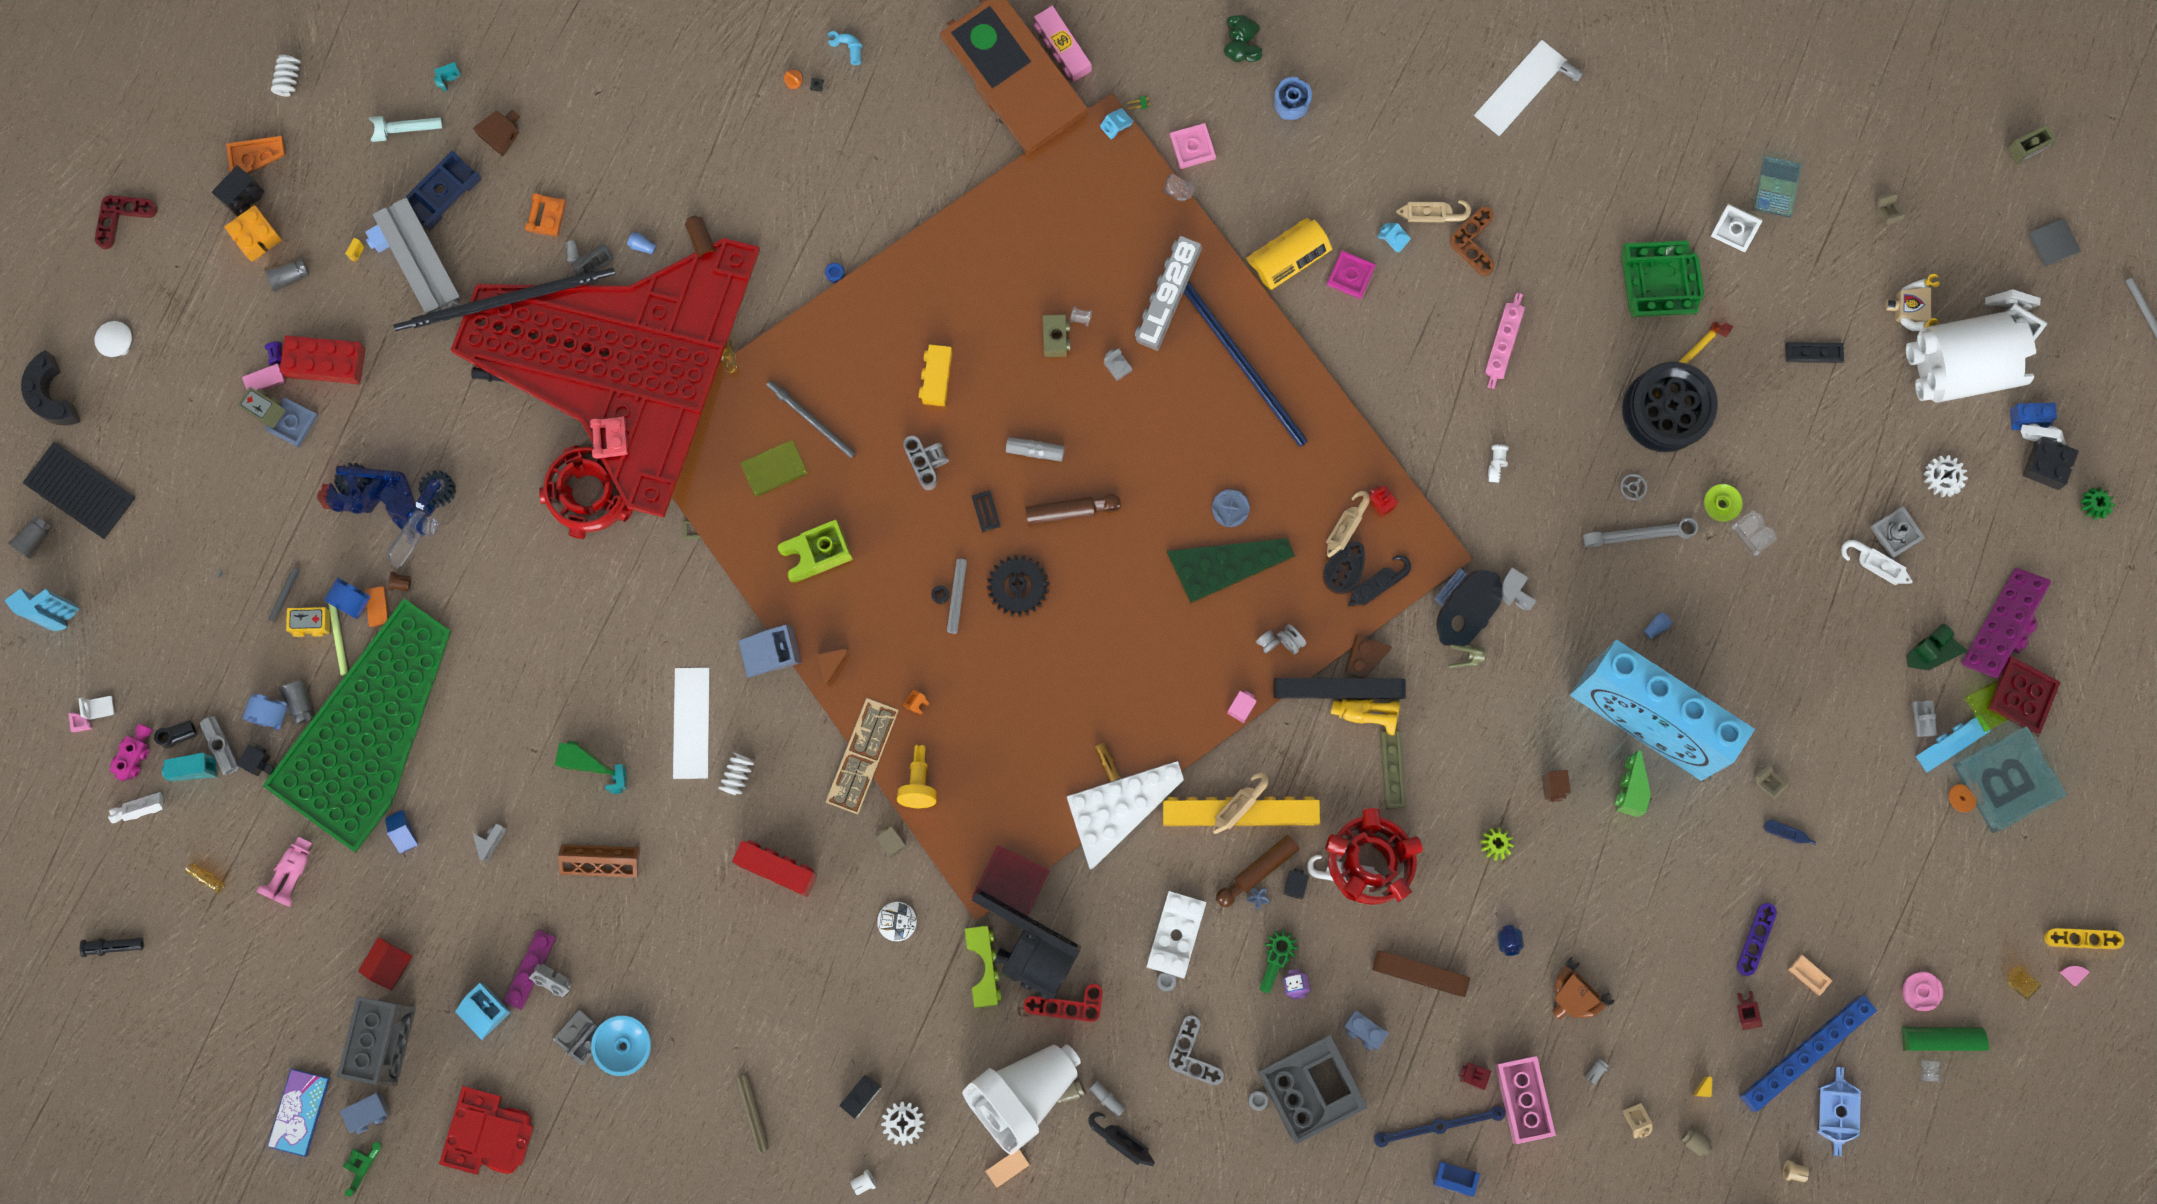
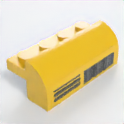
M1306 218L1274 240L1269 241L1268 244L1259 250L1254 251L1246 259L1258 271L1262 283L1272 290L1330 252L1332 247L1321 226L1315 220L1311 221Z

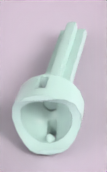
M384 116L369 117V120L375 126V132L371 138L372 142L387 141L388 133L442 129L441 117L388 123L385 121Z

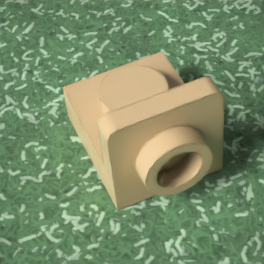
M1642 1103L1623 1110L1634 1138H1644L1653 1131L1652 1122Z

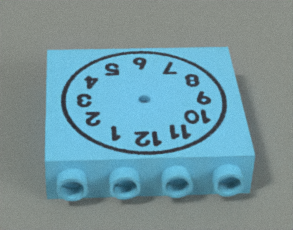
M1617 639L1589 664L1570 694L1571 697L1700 781L1734 763L1755 730Z

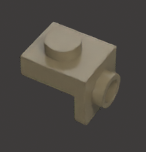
M1896 192L1878 197L1877 212L1886 225L1904 220L1905 214L1896 202Z
M1771 765L1760 769L1756 775L1757 786L1774 800L1788 788V783L1773 772Z

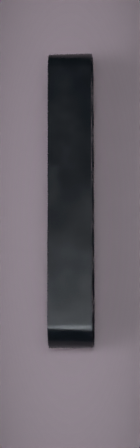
M1274 678L1273 691L1274 698L1406 699V679Z

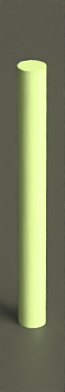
M328 603L340 675L345 676L348 673L338 610Z

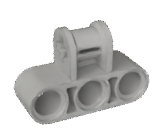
M908 436L903 443L905 453L922 488L932 490L937 485L934 469L948 463L949 458L945 456L942 450V443H936L923 449L920 440L916 436ZM916 443L918 446L916 449L910 450L908 445ZM924 460L925 464L918 467L915 465L916 461ZM931 476L933 481L927 484L923 482L924 478Z

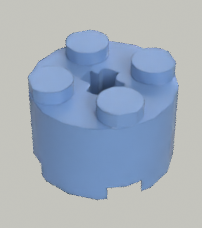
M1288 77L1283 79L1277 86L1274 95V108L1282 119L1296 120L1307 114L1312 99V90L1309 84L1299 80L1298 77Z
M252 694L248 699L242 719L257 725L274 727L273 729L280 730L287 711V703L279 700L268 701L269 697Z

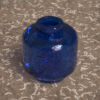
M1507 925L1497 933L1498 947L1501 952L1505 953L1506 956L1520 954V951L1524 948L1523 935L1520 929L1515 928L1513 925Z

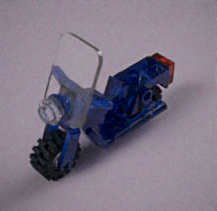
M348 463V467L345 464L343 466H336L337 474L334 476L336 478L334 483L340 494L332 483H322L317 499L324 509H332L336 512L349 511L356 514L372 513L379 501H382L386 505L385 509L392 518V521L401 529V532L387 552V557L392 565L399 568L422 536L425 534L433 536L437 532V522L433 517L429 519L426 517L431 516L433 511L439 508V504L444 507L446 506V501L448 504L451 503L450 498L454 499L453 493H456V486L448 473H443L441 470L437 473L436 470H433L432 475L428 472L426 473L428 477L423 476L421 478L423 482L419 481L420 487L418 489L421 496L416 502L411 484L404 473L400 471L364 468L363 465L359 466L358 463H354V466L352 463Z

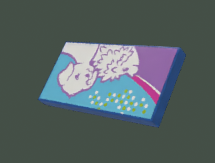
M290 1069L267 1147L307 1157L330 1078Z

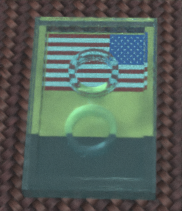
M1765 156L1763 158L1753 210L1790 218L1793 212L1802 164Z

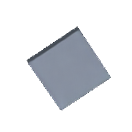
M283 397L280 406L286 411L273 429L267 425L265 430L299 448L318 415Z

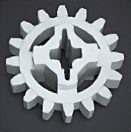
M1950 455L1946 456L1945 459L1943 456H1939L1937 460L1934 458L1930 461L1931 464L1925 467L1929 471L1923 474L1928 477L1924 483H1930L1928 490L1933 488L1934 495L1941 492V497H1944L1946 494L1951 497L1954 493H1959L1961 491L1960 488L1965 487L1963 482L1968 477L1963 476V474L1967 470L1961 469L1963 463L1957 464V458L1950 460ZM1950 473L1946 479L1941 480L1943 475Z
M901 1102L900 1107L894 1103L893 1110L886 1109L889 1113L888 1116H882L886 1119V1122L881 1123V1126H886L883 1134L889 1133L888 1140L894 1138V1144L896 1145L901 1141L902 1146H904L906 1140L912 1144L913 1137L920 1138L917 1134L918 1131H924L920 1128V1125L925 1124V1121H920L923 1113L917 1114L919 1108L915 1107L912 1109V1103H909L907 1107L904 1102ZM899 1111V1116L895 1120L890 1121L893 1114ZM907 1111H910L915 1116V1119L911 1120L907 1116ZM902 1118H904L905 1121H908V1125L905 1126L904 1133L902 1126H898V1122H900ZM911 1127H916L914 1132L907 1136L908 1130ZM891 1128H896L899 1131L900 1137L895 1135Z

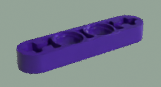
M1762 904L1756 911L1737 962V971L1742 976H1750L1757 969L1777 914L1776 908L1772 904ZM1768 907L1771 915L1765 918V922L1758 921V919L1762 920L1765 913L1762 912V909L1764 910ZM1757 925H1762L1765 928L1763 936H1758L1755 933ZM1751 943L1758 946V952L1755 955L1748 951V946ZM1745 955L1755 958V961L1750 960L1748 966L1751 967V970L1744 972L1742 964H1746L1749 958H1745Z

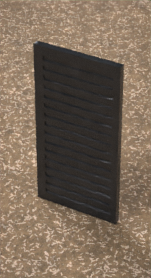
M55 442L52 443L23 481L24 485L103 539L106 538L135 500L134 496Z

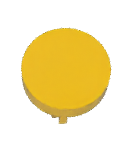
M915 745L914 762L910 764V784L901 786L897 792V802L906 807L928 808L936 804V790L925 785L928 765L925 763L926 748L924 745Z

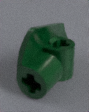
M1941 624L1929 637L1922 639L1906 655L1907 665L1909 668L1931 670L1966 653L1968 650L1953 638L1955 634L1949 626Z

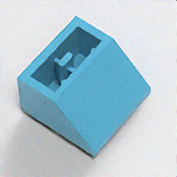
M479 983L471 990L455 1011L481 1040L511 1013L505 1004L483 983Z

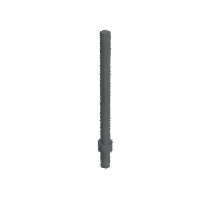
M772 380L767 383L766 386L777 394L776 397L782 402L785 401L850 458L855 456L856 452L789 396L790 393L784 388L781 389Z

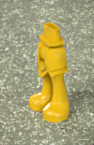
M1333 700L1331 714L1339 715V718L1343 716L1345 720L1350 722L1381 724L1386 727L1387 734L1395 735L1400 702L1374 703V700ZM1371 711H1373V712L1386 713V714H1388V715H1385V714H1372Z

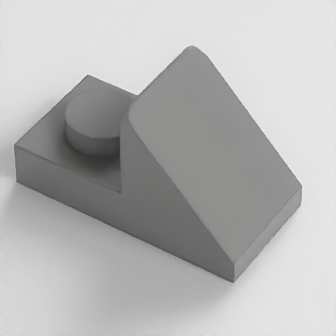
M497 823L495 826H491L487 832V839L473 833L480 860L488 862L507 830L505 827Z

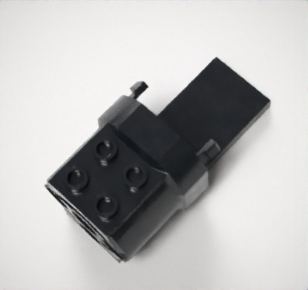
M978 888L971 901L1023 929L1011 953L1002 948L999 949L994 961L1004 964L1000 974L1014 982L1020 981V985L1028 990L1035 989L1039 992L1038 995L1046 1000L1049 998L1053 1000L1076 960L1081 946Z

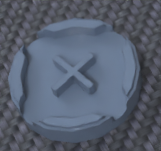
M1232 489L1220 492L1212 503L1214 519L1225 527L1241 525L1247 519L1250 512V504L1247 497L1242 492Z

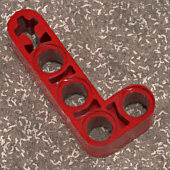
M1091 984L1085 990L1084 1003L1060 999L1052 1000L1051 998L1046 1000L1042 997L1030 996L1025 999L1023 1005L1025 1011L1031 1015L1095 1022L1100 1016L1103 992L1099 985ZM1091 988L1098 989L1100 992L1099 997L1096 999L1090 998L1088 991ZM1035 1000V1004L1041 1005V1001H1045L1043 1005L1044 1013H1040L1041 1008H1034V1011H1030L1027 1003ZM1052 1002L1058 1006L1057 1011L1053 1014L1046 1010L1047 1005ZM1069 1005L1076 1006L1077 1014L1069 1016L1066 1013V1008ZM1088 1008L1096 1009L1097 1016L1090 1019L1086 1016L1085 1012Z

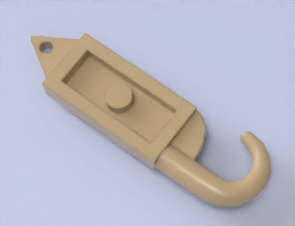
M1459 200L1458 203L1464 205L1466 210L1463 214H1453L1451 206L1445 202H1408L1407 205L1396 210V214L1407 219L1408 222H1460L1469 218L1471 207L1468 202Z
M1359 491L1353 495L1352 501L1359 496H1363V500L1358 507H1351L1344 511L1327 539V556L1329 558L1340 549L1344 550L1362 519L1361 516L1369 505L1370 497L1368 492Z
M1265 773L1253 775L1251 777L1252 781L1262 778L1260 784L1255 789L1249 787L1241 789L1215 817L1217 820L1213 828L1214 834L1227 828L1230 830L1256 802L1255 799L1266 789L1269 782L1268 776Z

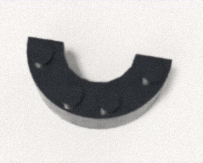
M46 350L39 353L29 362L22 376L21 391L25 403L34 413L50 423L65 426L80 423L74 405L67 400L53 401L50 398V383L61 372L52 354Z

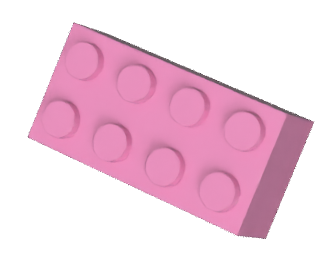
M1537 1056L1496 1064L1495 1069L1513 1144L1556 1136Z

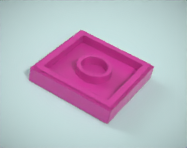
M1341 250L1327 285L1361 299L1376 264Z

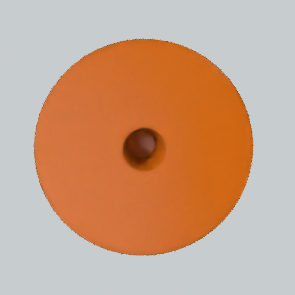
M1958 784L1949 791V801L1956 810L1970 812L1975 808L1977 798L1970 787Z

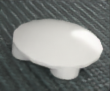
M118 321L107 322L97 330L95 346L104 356L116 357L126 355L129 352L132 333L131 329L124 323Z

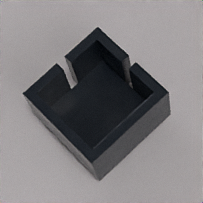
M237 165L217 185L212 194L238 217L250 209L251 203L259 201L265 191L250 175Z
M2042 436L2033 445L2023 476L2060 490L2068 483L2072 471L2070 468L2074 466L2079 450L2064 444L2058 446V442Z

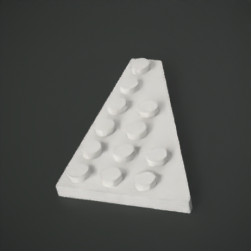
M1178 761L1067 796L1090 870L1094 869L1104 857L1184 781Z

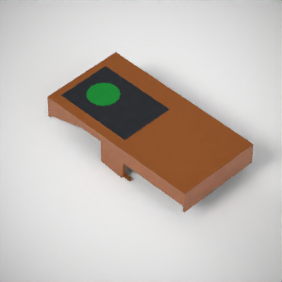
M980 0L979 2L982 4L957 21L952 19L947 22L946 25L949 27L940 32V40L943 41L975 81V90L992 112L995 111L1026 152V156H1028L1087 115L1088 108L1007 0Z

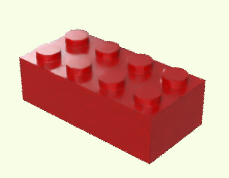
M285 335L279 372L286 378L360 385L366 348L360 342Z
M749 839L747 842L741 841L732 863L808 897L817 878L811 867L802 863L801 866H798L796 861L787 856L780 858L776 851L767 847L765 850H762L758 843Z

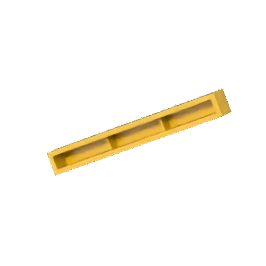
M1168 797L1167 801H1163V826H1214L1217 820L1215 817L1233 797H1225V800H1217V797H1206V800H1198V797H1187L1185 801H1178V797ZM1264 797V800H1256L1234 826L1319 825L1320 800H1315V797H1303V800H1295V797H1284V800H1276V797Z

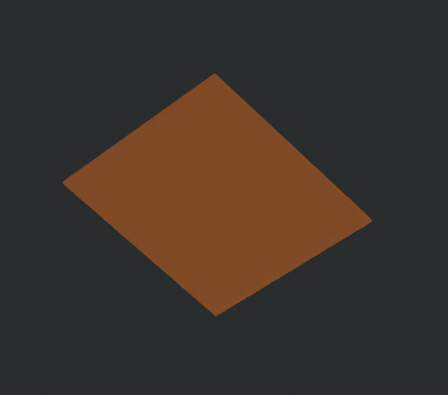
M1109 94L1087 110V115L1031 154L1026 156L1025 152L722 361L716 372L672 495L673 500L764 627L769 630L783 625L793 626L802 663L793 665V667L848 744L866 698L899 710L874 772L873 779L975 920L990 912L988 909L971 901V897L997 845L1046 869H1049L1082 845L1067 796L1110 783L1104 767L1100 766L1101 761L1094 749L1095 746L1103 742L1106 743L1111 757L1115 759L1114 763L1121 776L1120 779L1177 761L1182 772L1283 699L1274 698V678L1313 677L1349 651L1353 646L1356 635L1368 637L1472 560L1466 549L1133 120L1131 126L1119 131L1113 139H1110L1101 129L1100 125L1108 114L1120 108H1123L1128 114L1114 94ZM1180 236L1198 242L1202 246L1189 282L1307 438V443L1304 446L1299 447L1184 293L1159 351L1137 343L1135 332L1138 326H1142L1144 321L1142 319L1143 313L1151 305V302H1149L1153 292L1157 291L1159 286L1157 285L1158 278L1161 274H1164L1166 270L1164 268L1165 262L1168 257L1171 258L1173 243L1175 240L1178 241ZM1043 315H1066V321H1070V332H1066V339H1070V350H1067V357H1044ZM1054 333L1052 337L1054 339H1059L1062 337V335L1060 333ZM929 345L952 347V360L945 407L923 404L922 398H919L920 386L923 387L924 380H921L922 369H926L927 363L924 362V352L928 350ZM1119 348L1122 356L1131 366L1132 371L1116 381L1104 365L1105 354L1110 350H1117ZM772 380L781 389L784 388L790 393L789 396L856 452L853 458L847 456L785 401L782 402L776 397L777 394L766 386L767 383ZM908 436H916L920 440L923 449L936 443H942V450L945 456L949 458L948 463L934 469L937 485L932 490L922 488L905 453L903 443ZM1008 437L1065 446L1063 460L1060 462L1006 453ZM910 443L908 449L914 450L918 445ZM920 459L916 461L915 465L921 467L925 464V461ZM927 476L924 478L923 482L927 484L931 483L933 481V477ZM1385 485L1399 502L1397 507L1381 518L1369 502L1361 516L1360 523L1347 543L1348 545L1352 542H1360L1364 546V569L1356 587L1383 568H1390L1396 574L1405 567L1402 560L1393 561L1392 559L1397 555H1403L1409 559L1411 570L1406 577L1364 607L1362 605L1348 606L1353 594L1352 591L1346 594H1336L1330 591L1324 584L1323 571L1329 560L1333 557L1329 558L1327 556L1328 544L1326 541L1344 511L1351 507H1358L1363 500V496H1359L1352 501L1354 494L1359 491H1366L1370 496L1369 492L1376 486L1381 488ZM1227 489L1242 492L1250 504V512L1247 519L1237 527L1220 525L1212 514L1214 498L1220 492ZM990 490L1001 528H994L991 531L988 530L982 533L972 495ZM1109 494H1114L1120 498L1121 507L1114 513L1103 511L1095 513L1094 516L1028 526L1025 509L1028 506L1087 497L1100 499L1105 498ZM985 496L984 500L991 523L995 524L988 497ZM978 498L977 503L984 526H988L981 500ZM836 519L841 525L853 560L798 582L789 581L788 572L799 564L801 557L799 554L788 556L780 554L777 548L778 545L801 535L803 532ZM1287 538L1295 557L1190 604L1166 552ZM1358 547L1350 548L1352 550L1350 559H1353L1356 553L1360 554ZM1015 555H1017L1018 560H1021L1022 556L1025 555L1026 562L1032 557V565L1039 562L1037 569L1044 567V572L1041 575H1048V578L1044 580L1050 583L1049 586L1044 587L1049 590V593L1043 594L1046 600H1040L1042 607L1035 605L1036 612L1029 609L1028 616L1024 611L1021 617L1018 616L1017 612H1015L1013 617H1011L1010 611L1003 614L1004 608L997 610L999 603H991L995 597H988V594L993 592L986 589L987 586L992 585L987 582L988 578H993L989 572H996L994 565L1001 567L1000 560L1007 563V556L1014 561ZM965 559L967 565L958 631L956 634H951L947 632L956 560ZM1349 563L1341 564L1343 566L1342 572L1336 573L1339 575L1336 581L1332 580L1334 588H1337V586L1341 587V579L1347 578L1344 574L1347 569L1351 570ZM1020 573L1026 580L1027 585L1025 593L1022 594L1023 599L1030 594L1032 582L1027 575ZM1011 574L1004 582V590L1009 597L1015 599V595L1010 591L1009 581L1014 576V574ZM1016 574V576H1017V582H1016V585H1014V586H1016V589H1017V592H1018V598H1020V596H1019L1020 582L1018 581V574ZM936 586L947 588L949 599L946 603L937 604L933 601L931 593ZM941 590L940 593H935V595H937V599L945 597V595L943 594L944 591ZM1290 624L1302 635L1307 643L1303 648L1300 647L1299 651L1294 655L1280 641L1274 649L1265 654L1263 647L1258 645L1256 641L1269 630L1273 632V636L1276 639H1279L1277 634L1280 631H1284L1285 627ZM846 649L849 653L848 657L830 685L827 686L823 681L818 655ZM912 690L922 693L929 702L928 706L923 703L920 704L919 709L923 712L922 714L912 712L902 706ZM1240 691L1251 693L1255 696L1254 699L1256 700L1255 706L1244 723L1227 714ZM915 745H924L926 748L925 763H927L928 769L926 770L925 785L932 787L937 792L936 804L928 808H910L897 802L898 789L901 786L910 784V764L914 762Z

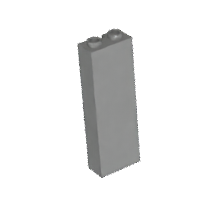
M407 197L388 208H383L373 213V217L425 314L440 311L446 307L457 306L459 304L458 301L462 299Z

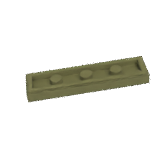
M1396 730L1395 735H1389L1387 731H1380L1386 809L1405 808L1400 730Z

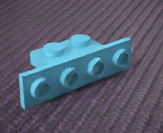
M1980 715L1964 725L1962 722L1952 728V733L1949 735L1944 733L1936 738L1937 743L1915 756L1926 773L1991 731Z

